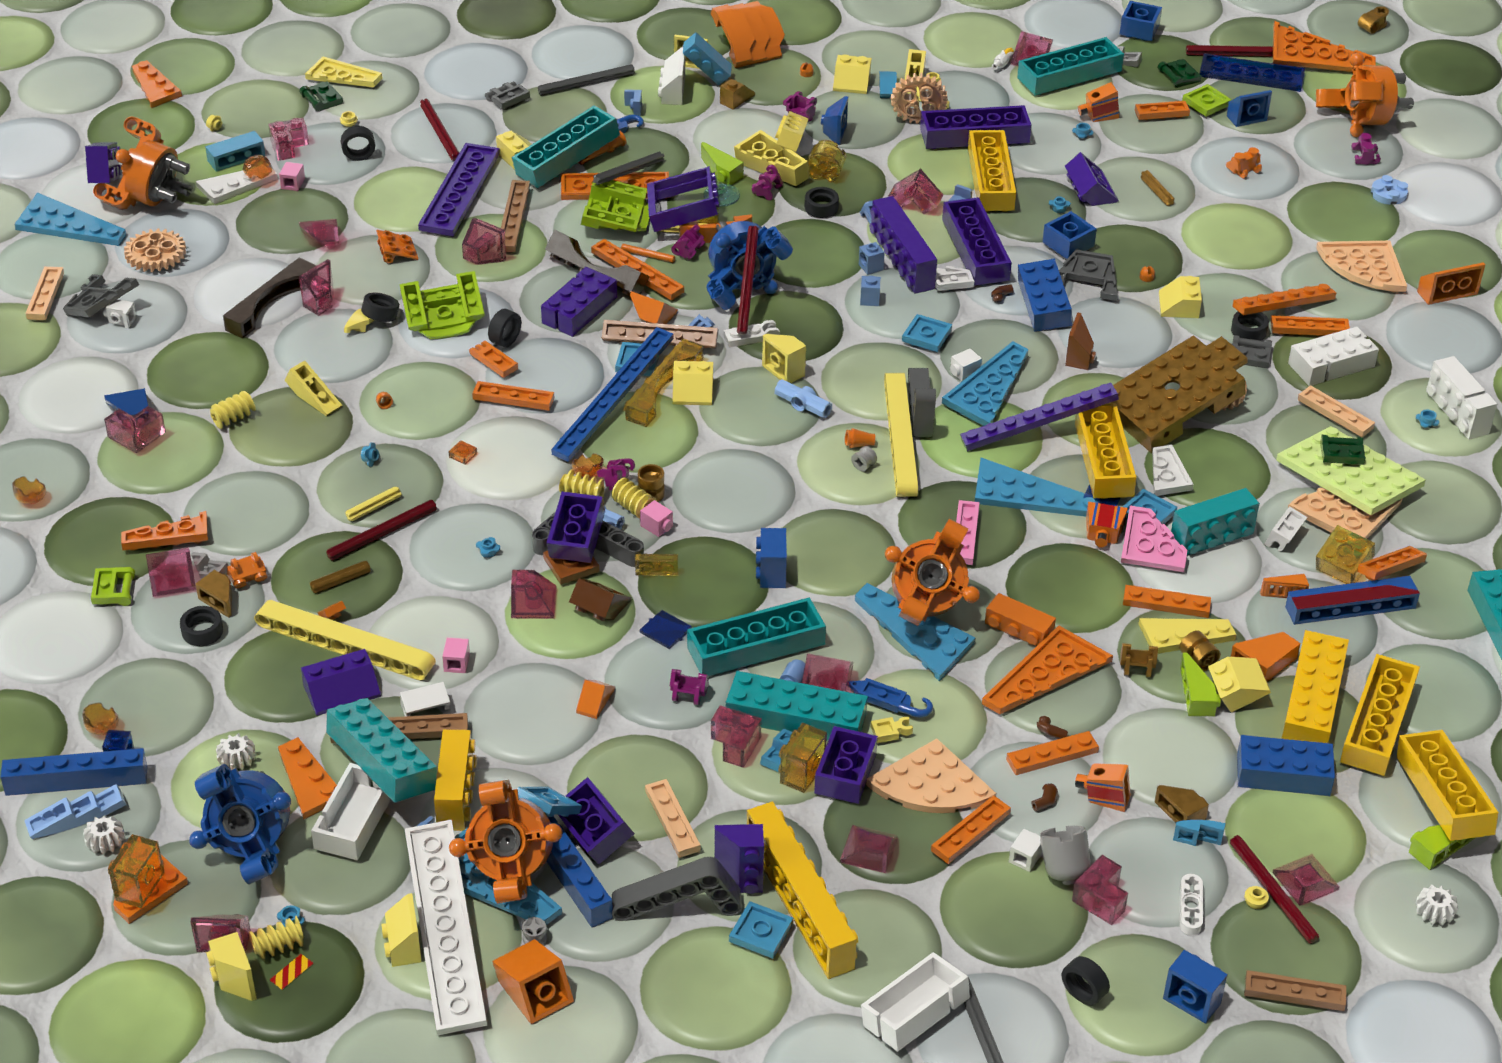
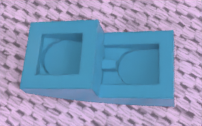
M879 71L880 98H891L892 89L896 88V72Z
M783 729L773 738L772 747L761 757L760 764L780 773L798 750L803 741V736Z
M1210 820L1176 822L1173 841L1196 846L1197 840L1221 845L1226 823Z

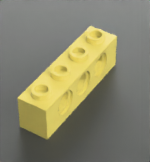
M789 111L787 116L784 115L775 138H778L776 144L796 152L808 118Z

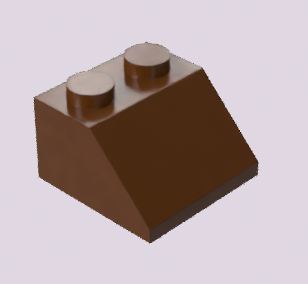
M578 578L569 602L576 605V610L583 613L590 611L594 613V618L605 621V619L614 620L628 605L632 597L598 582Z

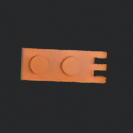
M485 340L481 342V345L477 344L475 348L469 349V353L503 378L518 370L517 362Z

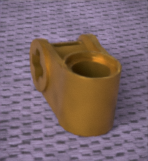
M1379 6L1364 13L1358 20V26L1371 34L1387 26L1386 17L1389 14V9Z

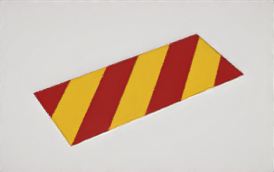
M300 954L273 976L270 981L280 989H284L308 969L313 962Z

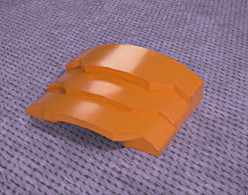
M758 1L732 6L726 4L712 8L711 16L716 27L722 26L731 46L729 56L735 68L782 57L780 44L785 34L773 8L761 5Z

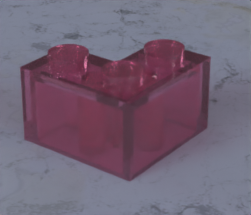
M293 118L292 120L276 121L268 124L270 141L278 161L295 158L294 147L309 145L304 118Z
M920 168L895 183L888 196H893L901 208L913 201L922 213L926 214L938 206L943 193Z
M149 406L135 416L118 409L104 419L108 438L135 453L144 449L166 432L163 414Z
M721 705L711 719V739L723 743L724 762L744 768L761 738L762 718Z
M1101 855L1075 882L1072 901L1112 926L1125 912L1128 892L1118 887L1122 866Z

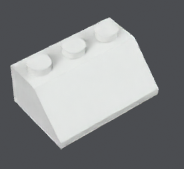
M683 47L665 60L664 68L661 67L658 97H661V104L682 105L685 84V55L683 54Z

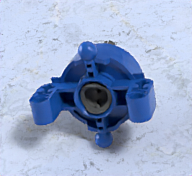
M737 221L728 225L726 222H719L720 226L716 225L718 232L713 237L709 246V260L714 269L708 275L711 280L706 286L710 297L723 310H728L735 304L736 297L732 290L742 289L749 226H757L759 228L752 288L758 290L763 287L767 294L776 293L778 284L771 279L774 276L776 258L785 260L793 252L788 239L775 226L767 229L765 226L761 227L749 221Z
M222 764L200 775L195 780V788L198 795L203 800H206L200 823L202 831L199 830L191 833L189 837L190 845L195 849H202L209 843L214 849L220 848L228 854L245 857V861L240 865V872L247 884H252L271 875L278 867L276 854L280 852L276 841L285 831L290 818V795L283 790L276 780L266 775L263 771L245 770L238 772L237 768L230 770L226 764Z

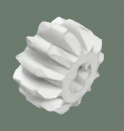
M239 733L234 737L229 735L228 739H221L220 744L216 748L219 765L226 764L231 770L240 768L243 771L244 766H251L252 761L255 760V745L247 735L243 737Z
M105 814L100 819L95 817L94 822H87V828L83 832L85 844L94 854L99 851L103 855L106 851L114 853L115 847L120 848L122 841L125 840V832L121 821L117 820L115 816L108 818Z
M1431 884L1429 888H1423L1419 896H1417V914L1422 915L1423 921L1430 920L1432 925L1435 922H1438L1441 926L1445 922L1451 923L1458 911L1457 896L1451 895V889L1445 891L1442 885L1436 888Z

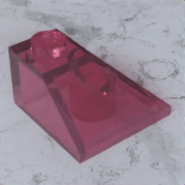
M1021 31L1011 64L1018 66L1020 60L1049 53L1053 39Z
M473 218L462 242L463 259L477 265L504 262L506 260L504 229Z
M337 219L299 222L301 232L318 244L324 245L325 248L336 247V244H339Z
M327 259L299 276L303 307L318 316L333 307L334 286L331 261Z
M189 547L146 554L153 597L196 590Z
M512 570L511 618L554 619L556 585L535 570Z
M807 653L802 683L847 692L854 662Z
M852 825L840 858V863L886 873L898 835Z
M1313 854L1273 869L1272 872L1299 906L1338 891L1340 888Z
M235 914L191 918L190 922L197 952H209L208 941L238 932L246 954L249 931H251L248 916Z

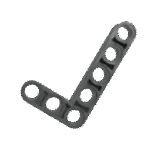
M908 368L912 437H933L936 389L930 388L929 369Z
M555 512L532 532L533 551L538 555H543V552L548 551L547 539ZM603 521L595 548L628 566L638 567L644 563L643 542Z
M703 857L613 891L611 896L612 916L616 920L626 921L704 892L721 913L733 916L739 914L742 910L741 891L738 884L718 859Z

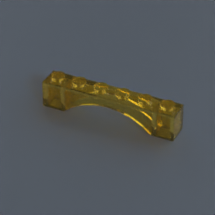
M684 338L676 344L671 353L666 355L663 362L655 368L651 376L647 377L644 384L635 391L632 398L626 401L624 405L626 420L647 427L656 417V397L668 382L673 380L674 361H703V345Z

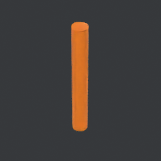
M627 244L621 245V249L629 253L671 263L675 261L674 255Z

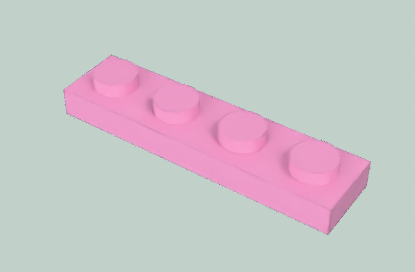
M959 500L956 522L969 528L961 543L964 546L960 554L966 564L973 565L979 502Z

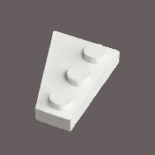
M1172 445L1154 447L1152 451L1154 495L1160 496L1193 490L1194 484Z

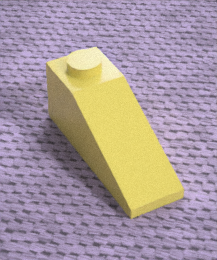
M909 49L905 80L907 75L912 78L913 73L920 76L922 72L924 77L926 51ZM916 86L918 96L919 88Z
M305 360L289 370L285 382L298 397L319 412L328 416L342 407V404Z

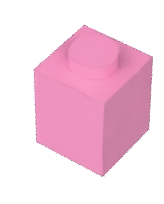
M285 163L279 173L281 189L299 191L305 180L303 164Z
M654 500L640 510V526L660 537L673 527V511Z
M446 639L442 656L444 672L466 673L470 657L469 639Z

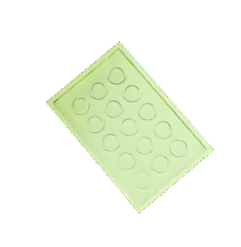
M1331 426L1277 454L1276 461L1369 515H1373L1425 486L1426 479L1420 477L1415 472L1404 468L1399 463H1395L1366 445H1363L1366 457L1364 465L1323 462L1320 446L1322 434L1328 435V437L1352 438Z

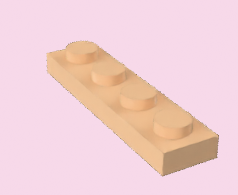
M44 266L26 311L27 319H47L64 275L63 267Z
M1311 385L1298 395V401L1360 437H1364L1374 429V421Z
M667 779L645 785V792L678 858L701 851V845Z

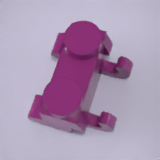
M797 91L794 95H790L783 101V105L786 106L788 113L791 111L806 117L808 122L813 120L817 98L811 97L809 99L803 97V93Z
M1362 133L1359 136L1358 142L1351 145L1352 150H1360L1362 153L1361 157L1355 155L1356 164H1377L1381 160L1379 154L1374 159V153L1378 151L1377 144H1372V136L1369 133Z
M768 165L766 168L767 172L760 174L758 182L752 185V193L757 196H765L766 200H772V183L774 182L776 184L774 187L778 189L783 185L777 168L774 165Z
M697 224L682 234L671 247L673 254L690 260L697 253L695 248L698 250L705 243L704 237L699 233L700 227Z
M630 458L610 460L607 469H599L597 475L604 478L606 487L612 491L618 480L623 477L628 478L629 469L631 471L635 469V462Z
M672 669L669 685L671 687L670 691H673L672 701L677 702L678 692L694 694V705H699V696H705L709 687L708 675L698 673V677L681 674L682 670Z

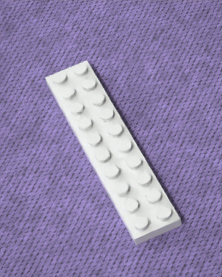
M452 820L405 828L437 1035L487 1026L459 859L452 856L449 851V844L455 839Z

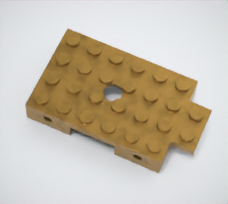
M1193 335L1115 383L1113 386L1118 393L1119 400L1110 403L1117 404L1123 429L1152 454L1154 447L1164 446L1182 435L1183 422L1205 408H1208L1215 414L1244 396L1245 378L1236 370L1247 364L1248 359L1222 336L1206 346ZM1174 382L1179 384L1180 388L1178 390H1166L1165 386L1168 383Z

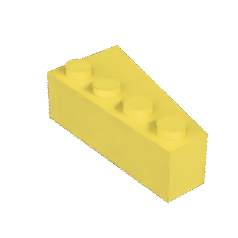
M762 130L734 146L735 158L744 162L745 167L764 174L767 172L766 168L768 165H774L782 181L794 186L809 178L808 161L792 150L776 144L777 140Z

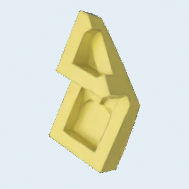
M358 309L347 321L344 333H350L352 330L366 332V325L375 320L366 317L361 309Z

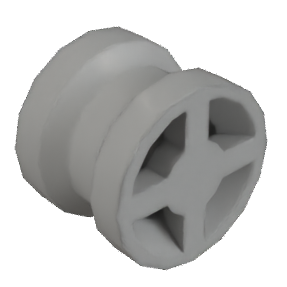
M864 446L859 452L852 455L851 460L857 470L864 472L870 465L876 463L877 455L872 448Z
M532 917L524 921L522 924L524 944L534 939L542 945L546 943L547 928L543 919Z

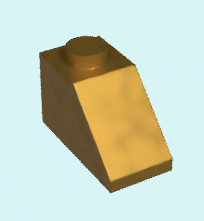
M733 79L720 86V104L732 110L755 95L753 90Z
M214 569L195 583L198 599L229 618L232 616L231 581L227 575L221 574Z
M1165 785L1157 787L1154 802L1175 823L1183 820H1206L1209 804L1194 790Z

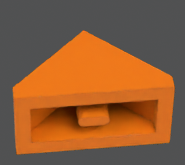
M584 680L576 713L597 719L614 692L615 686L596 680Z

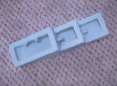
M115 784L97 795L89 791L71 802L65 797L24 821L31 839L82 826L87 822L94 821L95 817L99 819L104 814L108 815L125 806L126 802L121 789Z

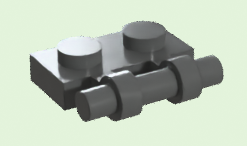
M514 81L511 83L506 82L499 88L490 89L489 92L485 93V98L487 100L492 98V102L495 105L504 109L530 98V91L520 84L516 85Z

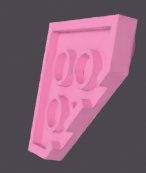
M1130 506L1121 563L1184 572L1187 549L1176 541L1174 534L1156 518V514L1152 509Z

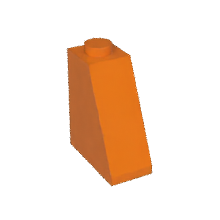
M1280 632L1235 643L1232 647L1231 657L1256 658L1266 681H1269L1297 659L1301 643L1285 632Z

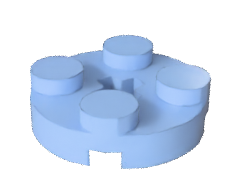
M1383 175L1381 179L1373 182L1371 193H1373V198L1380 203L1391 205V202H1397V204H1400L1407 198L1408 184L1393 179L1389 175Z

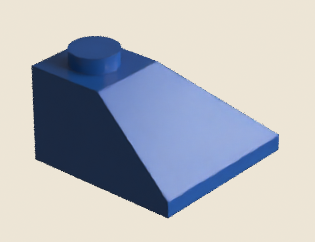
M1268 90L1242 95L1229 101L1227 117L1236 127L1267 121L1272 91Z
M844 96L828 107L825 115L821 117L823 133L836 145L841 144L847 128L849 96Z
M145 388L104 395L108 405L128 417H134V420L146 418V414H150Z

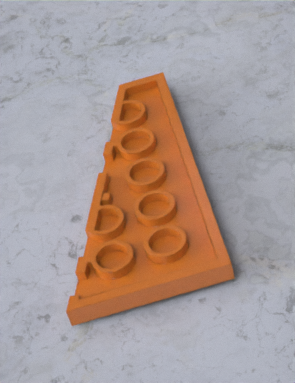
M1274 21L1273 64L1352 72L1353 66L1350 63V57L1354 53H1360L1364 57L1362 65H1376L1375 56L1358 50L1351 51L1345 49L1344 45L1339 44L1337 46L1331 44L1330 40L1308 32L1301 33L1295 31L1294 27L1289 26L1287 28Z
M1058 625L982 698V705L998 714H1002L1112 662L1113 655Z

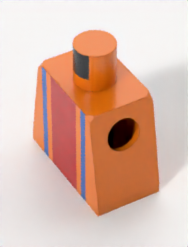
M1112 82L1086 93V104L1078 106L1080 116L1088 114L1093 122L1119 118L1118 91Z
M1088 502L1086 514L1087 539L1095 541L1098 547H1106L1108 543L1116 544L1125 526L1128 508Z
M1094 763L1088 775L1077 774L1075 787L1087 789L1088 801L1090 803L1125 812L1131 796L1128 765Z

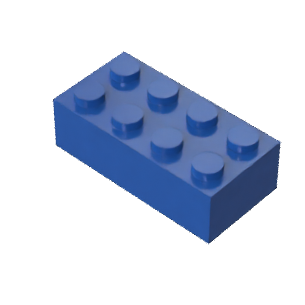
M1055 258L1018 264V283L1034 332L1072 326V308Z
M1241 735L1237 751L1238 787L1330 796L1335 779L1333 744Z

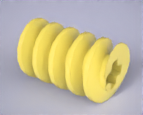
M241 391L239 394L233 395L232 398L228 397L225 401L222 400L218 404H213L210 414L216 426L222 429V422L228 426L230 425L229 419L235 423L237 421L236 415L239 419H243V412L246 416H250V409L255 411L256 408L249 393Z
M571 469L568 474L562 476L559 483V492L604 497V479H600L596 483L597 478L593 476L589 481L588 474H585L582 479L581 472H577L576 476H574V470Z
M626 477L618 480L612 491L613 500L639 519L640 510L652 501H657L656 498H652L650 494L635 485L634 482L629 481Z
M295 916V924L290 918L286 919L285 927L281 922H277L276 930L271 925H267L266 933L262 928H258L257 936L252 931H249L253 950L262 960L265 959L266 951L272 957L275 956V948L284 953V945L286 944L291 950L294 949L295 941L300 947L303 946L304 936L297 916Z

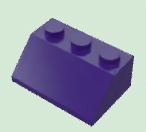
M1078 153L1065 165L1068 172L1066 175L1073 182L1072 186L1079 192L1078 197L1082 202L1085 203L1087 201L1091 206L1117 203L1119 201L1102 169L1083 153Z
M365 649L301 667L303 686L316 716L325 714L327 709L337 707L338 705L348 704L359 699L368 698L372 700L381 697L373 665Z
M763 824L715 825L714 858L719 860L738 884L741 893H763Z

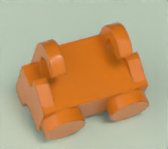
M1251 147L1247 152L1235 153L1231 161L1226 163V167L1241 178L1247 177L1248 172L1251 170L1255 173L1261 172L1262 165H1257L1261 162L1259 150Z
M256 552L239 560L231 559V566H227V575L231 579L233 586L237 589L246 586L248 581L255 579L256 582H261L268 577L263 560H261L260 556L258 557Z

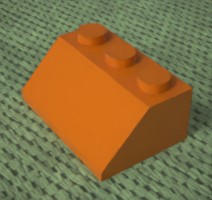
M1483 262L1421 276L1417 292L1428 305L1477 295L1486 264Z

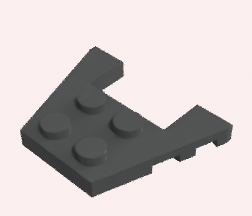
M1076 249L1059 270L1063 285L1066 279L1101 284L1103 287L1100 292V298L1117 301L1118 292L1113 255Z
M92 274L88 278L90 282L80 287L82 292L79 295L75 294L63 307L66 315L92 317L102 308L139 286L136 278L126 277L112 289L99 288L106 281L102 275Z

